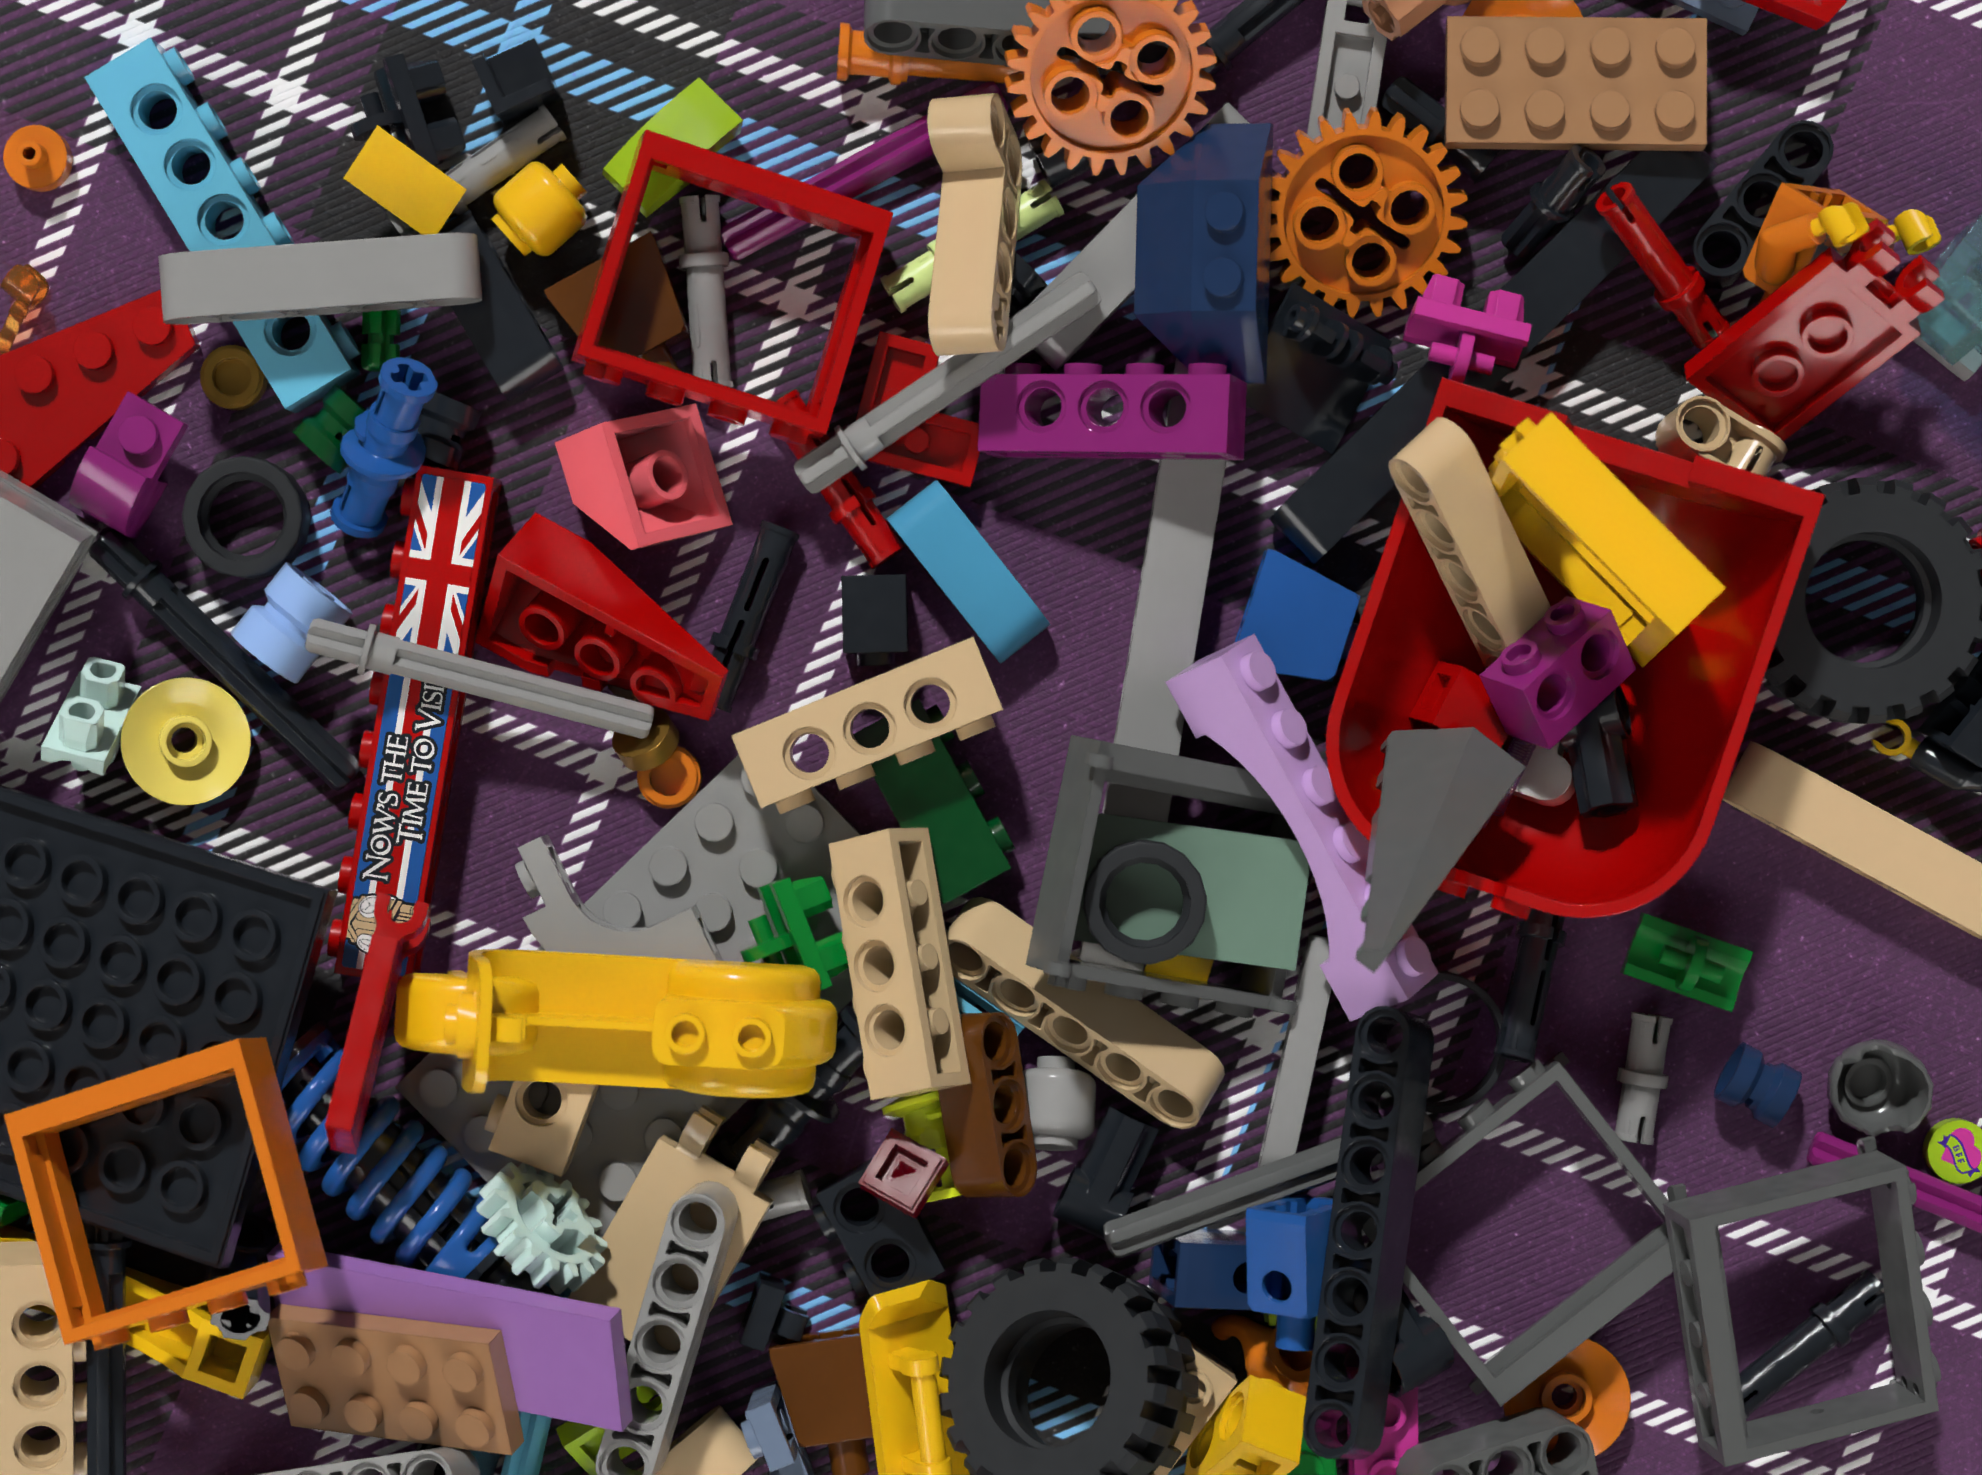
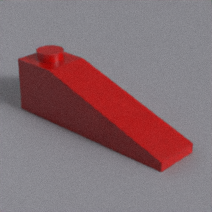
M535 512L497 555L475 643L534 674L549 677L554 670L581 677L582 687L601 692L607 684L632 691L641 703L707 721L714 715L729 670L590 541Z

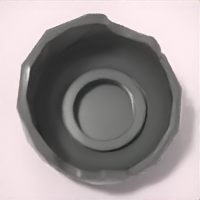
M1871 1039L1847 1047L1841 1055L1835 1058L1828 1071L1827 1097L1842 1122L1859 1132L1863 1131L1868 1136L1876 1137L1886 1132L1902 1131L1908 1133L1916 1129L1932 1108L1934 1084L1921 1060L1903 1045L1888 1040Z

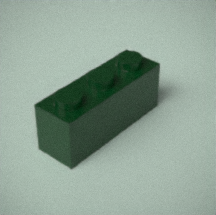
M920 699L912 702L914 714L921 721L936 723L944 718L937 704L925 709ZM884 717L853 734L856 741L868 748L880 746L889 734L888 720ZM952 731L931 739L936 751L900 766L894 754L871 764L876 775L874 779L900 827L928 828L939 895L943 905L1009 870L1011 865L1005 855L1016 850L999 817L997 816L986 821L975 801L976 798L984 795L985 791L968 760L956 766L945 746V742L955 738Z

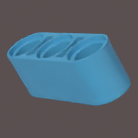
M934 480L886 518L1000 664L1051 625L938 480Z

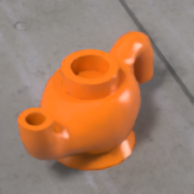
M1224 1315L1212 1323V1333L1216 1338L1227 1340L1234 1336L1241 1342L1247 1377L1253 1375L1258 1378L1271 1379L1280 1383L1283 1388L1307 1397L1313 1350L1288 1351L1276 1348V1328L1273 1329L1257 1323L1242 1315Z

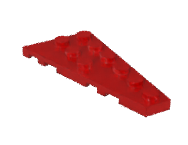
M161 290L0 355V470L35 490L66 463L65 460L89 439L93 440L108 427L127 391L143 397L201 347L192 324L174 325L163 323Z

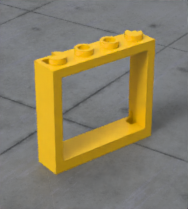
M1552 412L1537 426L1529 418H1526L1499 445L1501 449L1493 457L1495 461L1489 466L1488 469L1490 471L1488 475L1521 545L1575 599L1611 609L1630 655L1642 668L1725 589L1702 563Z

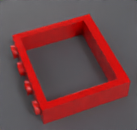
M646 129L639 138L571 360L584 364L583 375L594 380L620 386L622 378L625 377L646 384L645 395L653 399L677 406L683 405L685 397L709 405L707 415L739 426H744L748 417L770 424V436L789 443L805 446L808 437L818 439L827 434L894 212ZM652 171L857 239L805 411L598 345Z

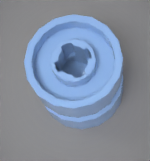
M286 562L264 589L268 600L265 606L252 605L230 633L239 644L262 663L285 679L298 683L319 657L318 654L311 653L305 648L309 626L313 619L319 618L344 625L353 613L321 584L294 565Z

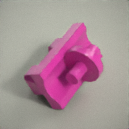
M1440 274L1432 275L1423 296H1418L1407 320L1402 341L1430 347L1427 360L1450 365L1448 379L1460 383L1464 382L1467 370L1490 376L1494 364L1515 369L1523 347H1526L1529 342L1532 324L1523 322V296L1504 290L1490 291L1485 301L1484 310L1480 312L1460 307L1465 284L1461 283L1459 279Z

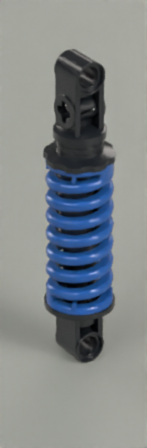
M324 1020L319 1021L296 1036L282 1084L281 1094L295 1144L310 1135V1138L299 1152L298 1157L303 1171L313 1172L334 1160V1163L323 1178L322 1190L327 1195L333 1197L350 1190L353 1195L347 1203L346 1214L356 1221L363 1220L374 1214L377 1220L371 1228L370 1238L376 1244L385 1245L396 1238L402 1242L394 1257L397 1266L412 1268L422 1262L426 1266L423 1271L561 1297L545 1284L540 1289L534 1287L530 1273L525 1270L519 1275H515L512 1272V1266L505 1260V1256H497L493 1250L499 1244L497 1239L483 1234L481 1227L489 1219L476 1211V1206L483 1200V1197L478 1194L470 1200L465 1195L473 1181L471 1173L465 1168H459L446 1176L441 1169L449 1156L447 1149L442 1144H434L422 1152L416 1145L424 1135L423 1125L418 1120L413 1119L398 1128L392 1122L400 1110V1103L394 1096H385L367 1109L356 1155L330 1150L325 1122L344 1047L335 1041L332 1033L328 1030L330 1026ZM376 1079L374 1080V1084H373L372 1090L374 1089V1087H375V1085H376Z

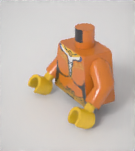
M1781 183L1744 265L1743 275L1747 280L1765 291L1758 303L1760 304L1829 247H1832L1841 256L1845 257L1850 251L1853 241L1865 235L1870 230L1868 224L1876 218L1895 233L1896 240L1889 247L1893 250L1894 243L1902 240L1909 255L1920 254L1937 246L1942 240L1934 219L1919 210H1905L1894 219V224L1889 225L1887 218L1840 189Z

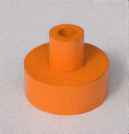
M28 125L18 129L10 136L4 148L3 161L7 173L16 183L32 191L47 192L56 189L66 181L72 170L73 155L69 144L60 134L42 125Z

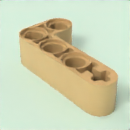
M998 93L932 99L928 108V134L933 153L943 172L928 311L931 345L937 356L1004 351L1008 334L1023 165L1020 143Z

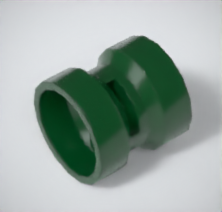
M335 384L324 395L323 407L315 416H305L292 431L314 454L337 473L341 474L348 466L340 454L342 437L348 431L354 429L355 417L367 409L338 384Z

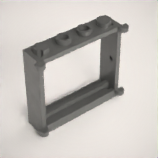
M1071 735L1026 965L1043 970V973L1049 974L1047 984L1071 990L1085 991L1087 980L1104 982L1105 994L1127 999L1142 1000L1144 989L1161 992V1003L1197 1010L1201 998L1217 1001L1216 1012L1243 1018H1252L1254 1007L1295 1015L1298 1002L1282 999L1287 974L1285 969L1244 964L1240 986L1235 987L1070 959L1104 782L1273 813L1269 836L1297 840L1276 804L1247 769Z
M1562 1051L1555 1054L1543 1065L1537 1058L1534 1060V1063H1530L1520 1069L1507 1081L1513 1090L1495 1105H1492L1486 1098L1469 1109L1457 1120V1123L1463 1130L1444 1145L1436 1138L1427 1147L1420 1150L1415 1192L1555 1083L1664 1222L1484 1363L1405 1264L1403 1283L1429 1316L1440 1325L1451 1344L1476 1374V1377L1470 1381L1468 1386L1476 1396L1487 1388L1500 1406L1504 1405L1673 1272L1663 1203H1667L1669 1200L1564 1069V1066L1570 1061ZM1371 1217L1364 1224L1362 1230L1373 1243L1377 1235V1227L1374 1225L1375 1221Z
M1873 1136L1857 1140L1858 1155L1691 1197H1687L1686 1186L1683 1183L1671 1185L1667 1188L1669 1202L1663 1203L1698 1445L1724 1467L1939 1411L1936 1387H1938L1937 1382L1941 1381V1371L1938 1361L1931 1351L1928 1327L1933 1322V1311L1930 1301L1923 1291L1920 1266L1925 1261V1251L1922 1240L1915 1230L1912 1205L1915 1204L1917 1199L1915 1182H1911L1909 1170L1905 1165L1877 1150L1876 1138ZM1870 1188L1896 1379L1890 1380L1888 1385L1746 1422L1718 1226Z

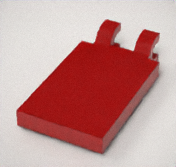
M1876 218L1868 224L1870 230L1859 239L1853 241L1850 251L1845 257L1841 256L1832 247H1829L1684 364L1686 380L1706 396L1718 400L1722 405L1749 422L1764 427L1781 438L1782 441H1785L1921 335L1917 316L1930 311L1945 300L1943 291L1932 283L1940 277L1938 268L1920 254L1902 270L1897 277L1895 285H1891L1882 276L1901 263L1899 255L1889 247L1896 240L1895 233Z
M377 892L374 904L376 928L375 932L372 933L325 1122L330 1150L354 1155L357 1154L396 995V988L402 970V961L407 956L417 953L425 945L431 927V919L428 918L430 911L429 903L416 901L412 917L404 923H396L393 921V912L390 910L391 895Z

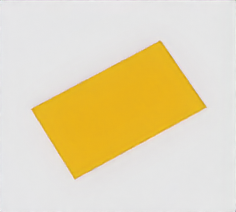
M378 125L344 176L346 181L421 235L438 234L467 190Z

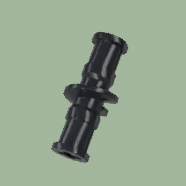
M848 1005L840 1013L842 1021L837 1025L834 1055L828 1062L816 1065V1078L813 1088L807 1093L793 1097L765 1098L755 1109V1115L733 1138L726 1136L718 1144L723 1156L735 1169L748 1146L754 1144L758 1138L779 1149L781 1152L787 1144H792L803 1133L805 1125L810 1119L814 1118L828 1124L837 1120L840 1112L833 1095L842 1091L852 1080L851 1075L863 1064L864 1059L857 1016L853 1007Z

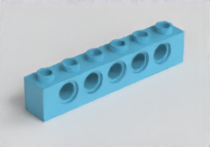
M150 37L84 77L189 251L295 244L287 228L274 211L267 216L263 213L253 194L262 190L259 182L241 156L234 161L231 160L220 142L222 138L228 135V132L209 102L201 106L197 104L187 87L188 84L195 80V77L175 47L165 51L161 45ZM174 99L177 107L174 121L166 128L153 129L149 121L152 107L160 100ZM194 154H207L210 160V171L207 177L200 183L186 184L182 176V169L186 160ZM228 208H240L244 223L239 234L231 239H219L216 234L215 223L220 213ZM326 315L303 316L309 322L310 337L304 346L295 350H287L281 339L283 326L294 317L234 321V326L284 408L289 411L298 413L324 397L335 384L341 387L361 374L352 360L360 355L361 352L341 321L331 325Z

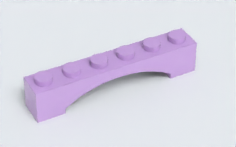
M1252 634L1199 659L1166 681V685L1195 738L1206 735L1236 758L1268 793L1295 834L1315 878L1326 918L1329 958L1319 966L1349 1021L1361 1018L1374 1007H1390L1410 999L1439 973L1431 960L1428 947L1419 938L1412 924L1375 973L1356 960V952L1364 942L1366 923L1360 921L1361 910L1368 900L1370 883L1365 881L1369 841L1358 831L1342 808L1332 786L1328 768L1307 731L1306 723L1293 706L1276 674L1271 658L1264 652L1256 635Z

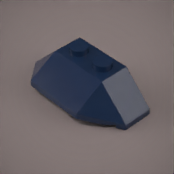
M1272 123L1207 124L1137 185L1134 315L1187 369L1188 364L1192 363L1223 364L1227 366V374L1247 384H1267L1273 162Z

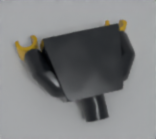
M1982 652L1977 657L1978 662L1970 674L1962 676L1953 686L1955 691L1939 703L1917 730L1925 737L1922 742L1912 738L1911 730L1903 720L1893 719L1886 722L1897 726L1903 734L1901 745L1896 749H1888L1878 741L1871 739L1874 749L1886 756L1905 755L1911 759V767L1952 790L1982 793Z

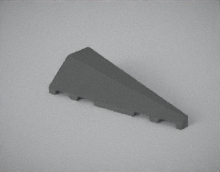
M1474 727L1394 730L1381 745L1380 752L1386 754L1384 768L1378 775L1376 788L1381 790L1380 806L1372 818L1365 881L1370 883L1368 900L1362 907L1360 921L1366 923L1364 942L1356 952V960L1373 973L1389 956L1526 768Z

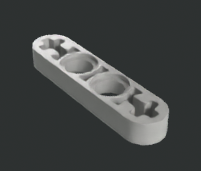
M1310 933L1307 937L1293 1001L1298 1002L1296 1013L1289 1017L1258 1167L1296 1154L1332 989L1319 966L1329 958L1328 937Z

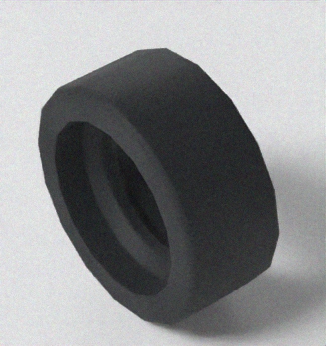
M239 456L219 460L198 475L186 493L182 521L186 540L199 560L218 573L254 579L274 575L286 562L290 564L294 562L307 542L311 515L307 496L294 476L275 463ZM243 480L261 482L272 489L282 503L285 517L282 533L274 545L262 553L249 556L234 554L221 546L212 533L209 519L212 503L219 492L231 483Z
M1138 839L1115 846L1096 862L1085 883L1083 910L1089 931L1105 951L1125 962L1151 965L1176 957L1193 943L1205 921L1207 895L1200 873L1184 853L1164 842ZM1139 863L1156 864L1169 871L1180 884L1184 898L1182 914L1175 927L1162 937L1151 940L1132 939L1121 933L1110 920L1106 908L1107 890L1114 877L1126 867Z

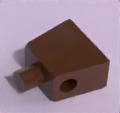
M650 231L629 243L598 345L681 371L668 348L690 336V331L658 241ZM602 258L543 290L549 301L577 336H579Z
M859 1326L803 1334L800 1342L785 1337L773 1338L769 1347L770 1359L799 1446L811 1447L828 1444L832 1475H863L868 1473L870 1467L865 1438H872L873 1431Z

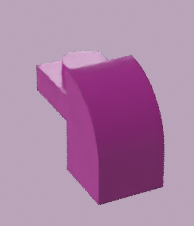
M127 391L97 446H89L71 486L70 504L123 535L137 539L168 485L159 477L189 425L136 394Z

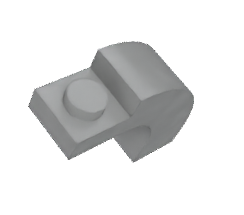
M548 834L518 847L523 858L522 861L515 864L518 876L528 895L532 899L541 895L545 907L523 917L532 935L546 951L723 961L697 905L654 925L639 928L617 926L597 917L584 905L576 893Z

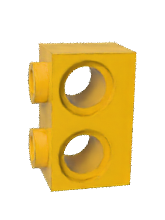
M1249 1375L1228 1394L1188 1447L1184 1475H1287L1300 1462L1307 1397L1283 1388L1280 1383L1274 1380Z

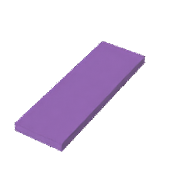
M278 1243L267 1254L268 1262L285 1257L281 1243ZM325 1252L328 1267L305 1273L308 1286L273 1296L275 1308L279 1304L502 1330L518 1411L623 1432L633 1420L621 1308Z

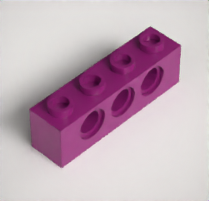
M1012 363L1003 369V374H995L981 384L978 451L997 458L1244 460L1247 383L1227 374V366L1223 364L1192 363L1188 364V374H1164V365L1129 363L1126 364L1125 374H1102L1103 366L1099 364L1067 363L1064 364V374H1041V365ZM1058 394L1061 400L1060 415L1055 422L1044 426L1040 416L1042 405L1049 397ZM1120 395L1123 400V413L1116 423L1106 427L1101 417L1103 405L1112 396ZM1183 395L1186 402L1185 415L1179 423L1167 427L1163 419L1164 407L1174 396Z

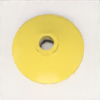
M181 677L160 682L147 689L135 700L128 710L122 725L120 746L127 771L146 793L170 804L196 805L222 795L239 779L249 758L251 735L249 724L242 708L228 692L206 680ZM189 728L194 732L195 742L189 750L178 751L173 747L172 736L176 730Z

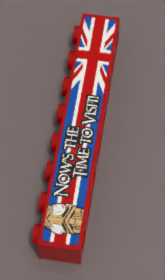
M422 465L418 472H416V478H406L400 505L401 515L409 516L405 541L397 540L395 542L390 563V578L399 579L395 605L386 603L382 613L380 633L399 637L403 641L473 659L502 484L501 480L494 477ZM373 671L369 691V704L378 705L374 731L367 729L364 731L359 751V767L368 768L364 793H354L348 818V829L357 831L353 857L344 856L338 878V893L347 894L343 920L336 918L333 920L328 938L327 955L336 957L334 973L362 977L372 933L375 932L376 928L374 904L377 892L391 895L390 910L393 912L394 922L404 923L408 921L413 915L416 901L429 903L430 911L428 918L430 919L467 693L395 674L387 675ZM425 945L417 953L403 959L399 980L408 974L421 973Z

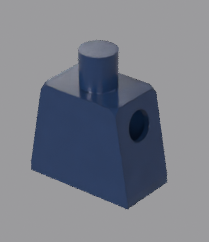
M1203 1228L1153 1246L1148 1287L1174 1307L1251 1310L1247 1304L1246 1232ZM1240 1265L1239 1270L1234 1274L1236 1268Z

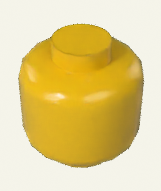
M531 162L496 192L493 203L498 213L491 220L524 256H527L531 251L540 256H549L586 223V211L579 200L588 192L563 164H560L552 172L541 162Z

